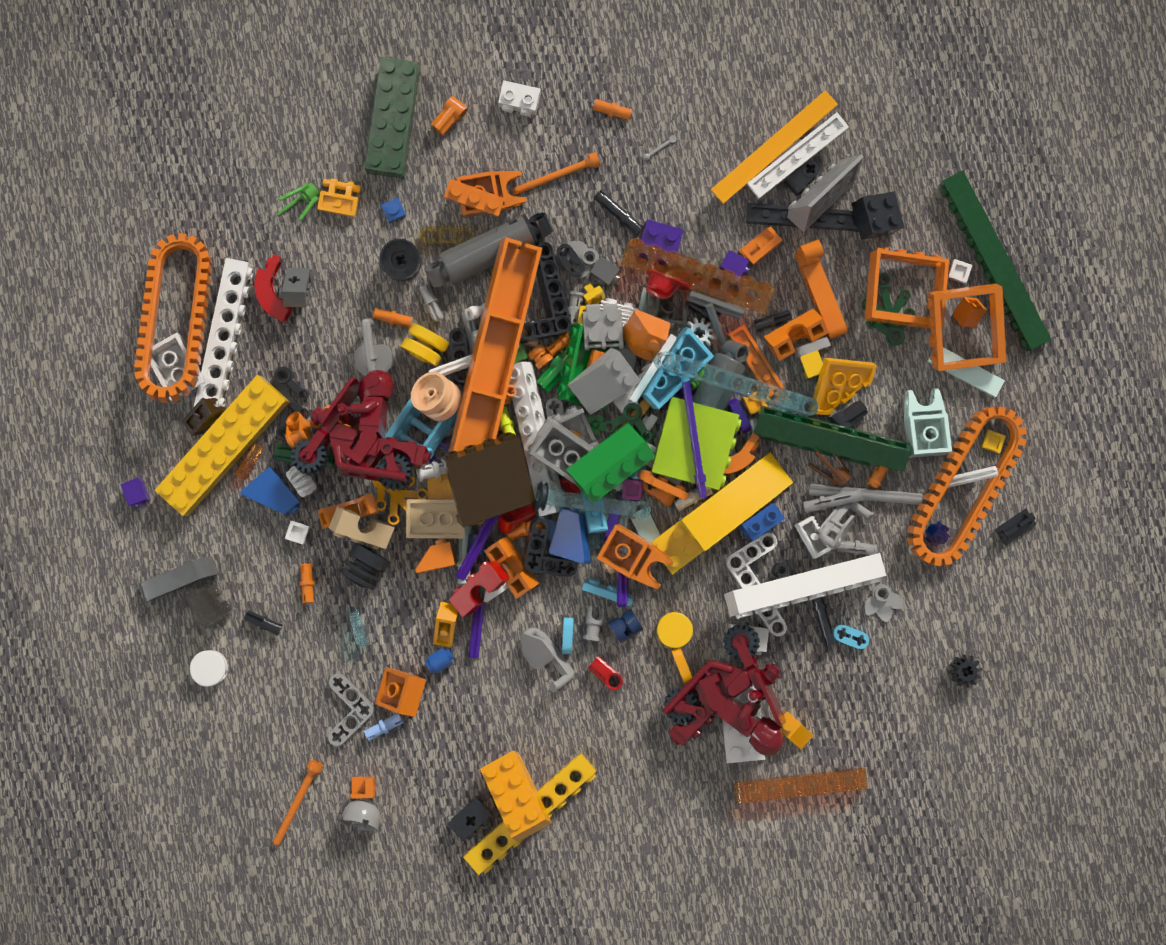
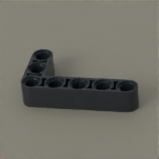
M541 242L537 246L545 251L546 256H540L536 272L547 319L524 323L523 329L528 332V337L521 334L519 343L558 337L568 332L572 326L554 250L548 242ZM544 267L550 270V275L544 272ZM549 285L554 288L555 293L549 291ZM553 304L558 305L559 311L554 310ZM558 322L563 324L564 330L558 328ZM540 326L545 327L546 333L540 331Z

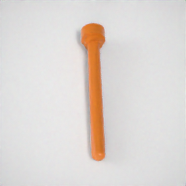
M596 152L588 154L589 156L586 157V160L519 185L513 189V192L520 194L586 167H600L599 158Z
M313 759L309 760L306 766L308 773L273 840L274 846L280 845L314 776L321 773L324 767L323 764Z

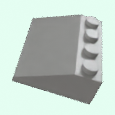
M860 154L842 159L837 164L833 163L828 168L826 175L819 176L811 189L807 188L798 201L795 200L790 204L787 218L805 232L856 182L864 157Z

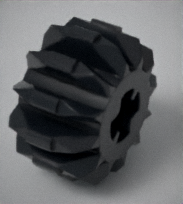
M962 654L961 659L955 657L954 659L957 664L950 663L954 670H950L949 674H955L951 680L957 681L958 686H962L964 683V686L967 688L970 686V682L976 685L977 682L974 678L981 679V676L977 674V672L982 671V668L977 667L980 662L978 660L973 662L974 656L971 655L968 659L965 654ZM967 668V670H969V673L964 674V672H962V669Z

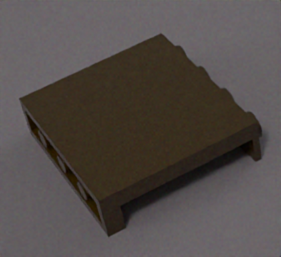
M507 432L502 434L500 438L486 439L482 441V444L476 446L468 445L464 447V450L458 452L450 451L445 454L446 456L440 457L441 461L445 464L458 513L456 515L457 522L462 527L535 503L520 438L514 433Z

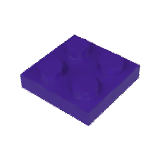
M647 219L637 257L673 267L684 230Z

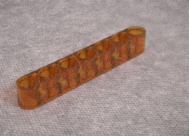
M866 768L838 770V772L818 773L819 775L811 773L802 774L799 777L798 775L780 777V779L775 777L761 779V781L758 779L742 781V783L741 781L734 782L735 803L867 789Z

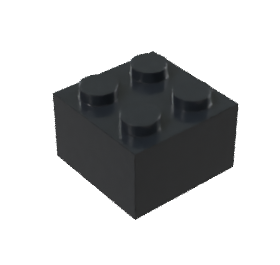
M895 191L865 196L851 203L861 240L894 234L905 228Z

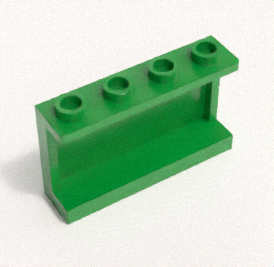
M573 324L569 330L570 340L565 350L566 360L561 370L562 380L558 386L557 394L558 400L582 405L568 387V384L587 369L592 350L606 353L610 348L618 350V347H606L605 350H602V348H589V350H585L583 325ZM619 341L606 342V344L619 343ZM588 342L589 344H601V342Z

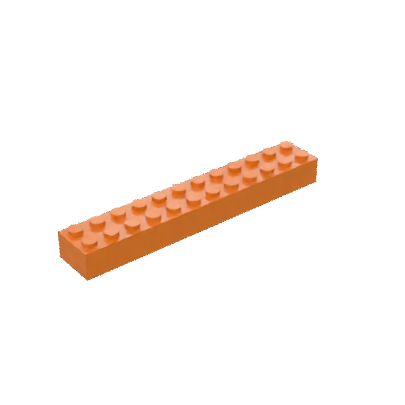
M507 237L500 240L448 452H458L464 450L465 446H476L482 444V441L486 439H496L542 252L541 247L527 243L522 245V242Z

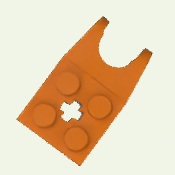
M490 171L456 177L455 180L505 198L501 211L527 202L526 197L511 196L506 189V185L510 181L522 176L521 171ZM460 204L462 218L487 214Z
M620 524L614 526L597 556L598 560L628 578L659 589L661 584L651 575L650 569L652 564L658 561L671 566L674 563L668 555L654 544ZM627 547L628 554L623 555L621 549Z

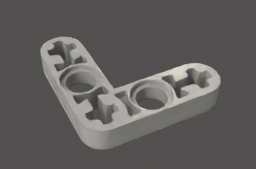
M337 673L331 676L329 685L352 711L330 731L328 740L333 746L343 744L374 713L373 704L345 675ZM335 677L337 679H343L341 683L344 687H346L347 684L350 686L343 692V694L340 692L341 690H343L341 686H334ZM352 690L357 693L355 701L347 699L348 691ZM362 698L364 701L361 704L364 707L368 705L370 713L361 714L362 708L359 705L355 708L353 705ZM348 718L356 720L357 725L354 729L346 726ZM342 725L343 729L349 732V734L343 733L340 737L341 742L339 740L334 741L333 733L338 734L342 730L339 726Z

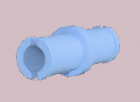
M396 713L384 721L381 719L378 724L364 730V733L370 742L384 733L385 735L388 734L389 730L404 722L400 714Z

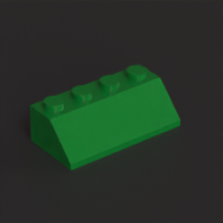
M626 423L569 466L566 471L585 498L594 504L656 456L645 440L629 423Z

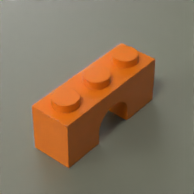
M813 308L767 334L764 338L770 352L778 361H781L796 352L793 347L795 341L801 338H808L811 342H814L829 332L824 319Z
M508 536L484 550L491 562L497 561L507 571L510 579L506 584L516 599L539 584L534 574L527 571L523 566V558Z

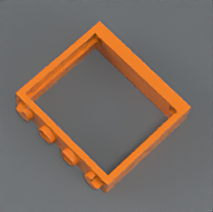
M887 247L877 248L870 252L865 320L931 329L928 327V317L876 310L880 260L936 267L934 291L947 290L949 259H944L939 255L925 256V253L922 252L909 254L906 250L889 251ZM946 299L940 300L942 328L944 327Z
M989 284L928 292L929 298L926 305L930 311V317H928L927 322L928 327L931 328L929 345L932 347V355H930V360L934 369L944 371L1006 363L1002 286ZM989 294L993 356L944 362L940 300Z

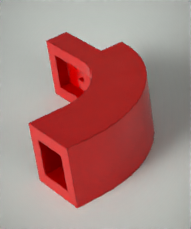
M273 254L272 258L269 257L265 264L266 270L258 268L254 281L255 293L262 308L274 319L286 324L294 307H284L283 300L279 299L274 292L273 282L283 259Z

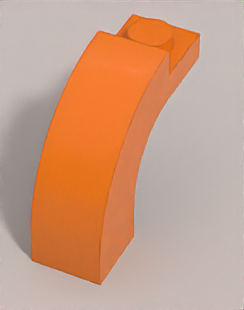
M753 432L737 454L728 456L731 457L729 468H725L724 475L735 473L753 461L755 456L749 452L756 450L760 444L757 441L760 436Z
M371 493L352 501L318 510L322 529L329 528L337 506L354 511L360 516V519L377 514L378 505Z

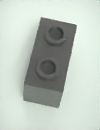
M287 268L286 275L282 276L283 287L279 289V297L283 299L284 307H307L312 285L310 268Z

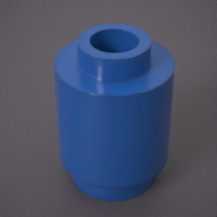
M443 647L428 656V659L424 662L429 671L434 674L452 665L454 656L450 649L445 650Z

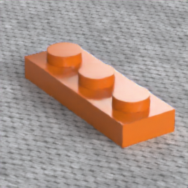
M452 179L449 180L444 195L445 199L499 217L505 199Z

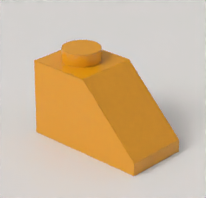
M440 602L435 623L434 645L452 648L459 612L451 603Z
M784 710L783 714L786 723L780 725L783 727L781 732L802 750L814 735L789 712Z

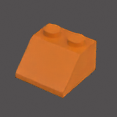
M635 309L622 328L623 338L634 355L652 362L667 341L670 323Z
M446 539L434 541L435 545L430 546L417 566L416 573L457 565L453 543L448 542Z
M385 667L375 704L398 714L416 717L426 679Z

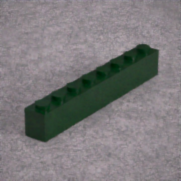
M761 405L754 426V434L762 438L770 437L782 443L790 442L798 447H809L818 452H829L837 457L845 456L857 462H869L873 466L888 467L892 471H904L911 452L910 443Z

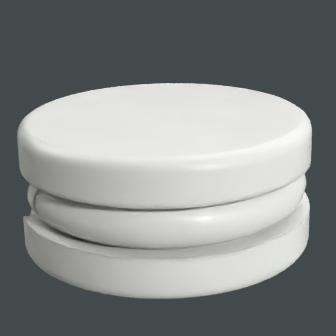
M202 651L195 655L190 663L191 677L201 686L217 685L225 679L228 673L227 660L218 651Z

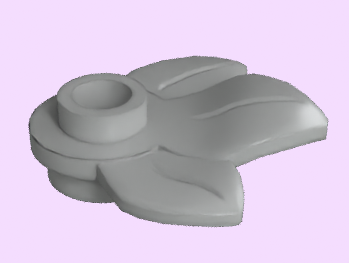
M568 242V245L574 249L585 266L584 274L575 278H583L589 274L591 267H594L597 263L599 254L596 250L588 248L584 242ZM592 255L593 260L587 261L586 257ZM574 261L571 262L573 270L578 273L581 265L577 266Z
M879 584L874 587L872 596L866 599L864 609L867 616L876 613L881 620L888 622L892 617L893 609H902L903 602L901 597L896 593H892L887 585ZM880 590L885 592L884 597L878 595Z

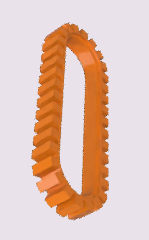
M179 233L178 240H176L174 234L167 236L169 243L161 239L157 243L159 249L153 248L151 252L153 259L148 260L150 270H147L146 277L148 281L145 282L147 292H144L143 297L146 304L142 305L144 315H141L140 322L143 326L139 327L141 337H138L137 342L140 349H136L138 360H135L134 368L137 371L135 372V378L140 388L151 399L157 401L159 398L161 403H169V396L173 402L181 400L180 392L185 397L189 395L191 391L188 386L195 388L197 380L194 376H199L200 369L198 365H201L199 354H202L203 347L200 342L204 340L202 331H205V323L203 320H206L207 316L205 309L208 308V301L206 298H209L210 291L208 287H210L211 283L209 276L212 275V267L210 265L212 262L205 245L201 241L199 242L192 235L188 239L187 235ZM177 250H187L197 256L198 263L185 367L182 378L176 384L169 387H160L150 380V366L163 267L166 258L171 253Z
M999 406L985 407L981 409V412H975L971 416L975 421L966 422L964 427L970 431H961L958 437L963 442L955 441L952 447L958 452H950L946 458L952 462H943L941 469L946 471V473L938 472L934 479L940 483H931L928 489L934 493H926L923 497V500L928 502V504L920 503L917 510L922 514H913L911 518L916 523V526L908 525L907 532L912 533L913 536L907 537L908 545L914 546L910 550L913 555L919 556L917 559L936 566H941V564L949 565L952 564V560L957 561L962 557L958 550L967 551L969 545L964 540L972 541L975 537V534L970 532V530L978 531L982 525L976 519L984 520L987 513L983 512L982 509H991L993 503L988 501V499H996L999 495L994 488H1003L1005 482L1000 480V478L1008 479L1011 472L1006 470V467H1015L1017 462L1011 458H1020L1023 451L1019 450L1018 446L1026 445L1027 439L1020 438V435L1027 434L1026 427H1018L1023 423V420L1020 416H1015L1016 412ZM995 418L1002 420L1010 431V440L996 465L998 476L987 480L951 545L941 553L931 552L923 541V532L928 521L983 426Z

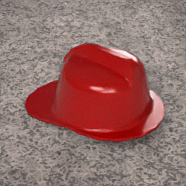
M654 270L646 271V274L649 276L646 291L659 299L670 298L677 289H690V286L683 281L665 276Z

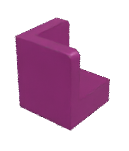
M625 479L623 481L621 499L641 501L643 481Z

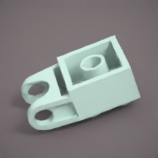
M933 388L931 390L928 406L920 405L913 391L907 390L904 398V426L906 442L910 443L911 448L909 458L939 456L952 452L948 414L945 411L939 389Z

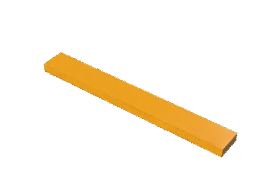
M825 90L710 191L724 205L747 185L749 181L838 105L837 102Z

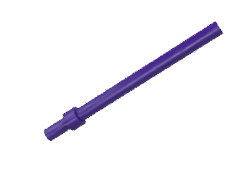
M690 381L682 382L696 473L694 479L698 486L699 498H706L705 482L707 480L706 474L703 473Z

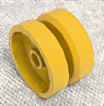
M413 323L408 333L417 341L404 338L400 347L414 358L437 367L441 357L433 349L445 352L450 343L430 330Z

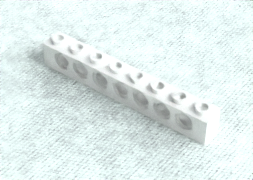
M229 258L225 260L201 371L205 383L198 386L194 406L201 398H216L218 401L213 403V405L225 407L224 392L228 391L230 381L227 378L229 372L233 370L234 362L231 361L232 355L237 351L236 336L240 335L242 327L239 322L241 316L243 317L246 307L243 304L244 299L248 298L249 295L248 281L253 277V268H251L252 265L249 262ZM240 276L241 282L238 285H233V279ZM237 295L236 302L230 304V296ZM232 313V321L225 322V316ZM224 332L229 333V338L226 341L221 340V335ZM224 350V358L218 360L217 353ZM216 369L221 370V375L218 378L213 377V372ZM215 387L217 394L214 397H210L209 390Z
M519 362L514 364L509 385L515 387L513 391L517 390L512 400L535 499L537 488L541 481L543 485L547 482L549 486L546 507L544 511L541 508L538 510L539 516H547L560 513V509H566L558 472L529 453L537 432L546 420L532 362Z

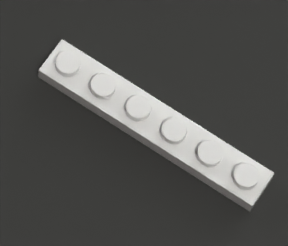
M835 113L749 181L747 186L760 199L845 132L849 126L838 113Z

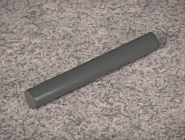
M710 303L705 307L722 350L723 345L727 341L714 306Z

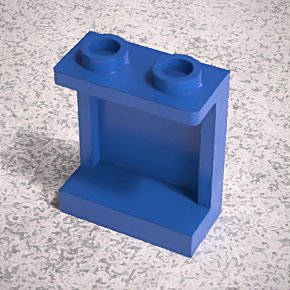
M772 503L741 523L738 527L750 542L780 523L785 517L776 504Z

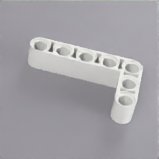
M762 534L727 558V568L741 589L760 584L748 565L776 547L777 539L774 534ZM766 536L772 539L770 547L763 545V538ZM749 547L756 549V555L753 558L749 557L746 553ZM733 557H737L740 560L738 568H733L730 564ZM744 573L749 574L751 577L748 584L741 582V576ZM771 606V614L768 617L758 613L765 627L769 629L770 634L782 636L786 633L787 625L778 610L773 609V606ZM776 622L782 625V630L779 633H775L772 629L773 624Z

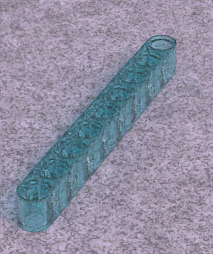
M672 352L657 353L653 360L655 367L660 370L799 415H814L819 408L818 402L813 398ZM663 355L666 356L668 359V363L666 366L662 365L661 363V357ZM681 361L686 364L684 372L679 369ZM699 367L704 370L703 377H699L697 374ZM717 373L722 376L720 383H717L715 380ZM735 379H737L740 383L738 389H735V387L733 386V382ZM753 385L757 387V393L755 395L751 392V387ZM771 390L775 393L774 400L769 398ZM789 396L793 400L791 406L787 404V398ZM806 402L810 404L808 412L804 408Z

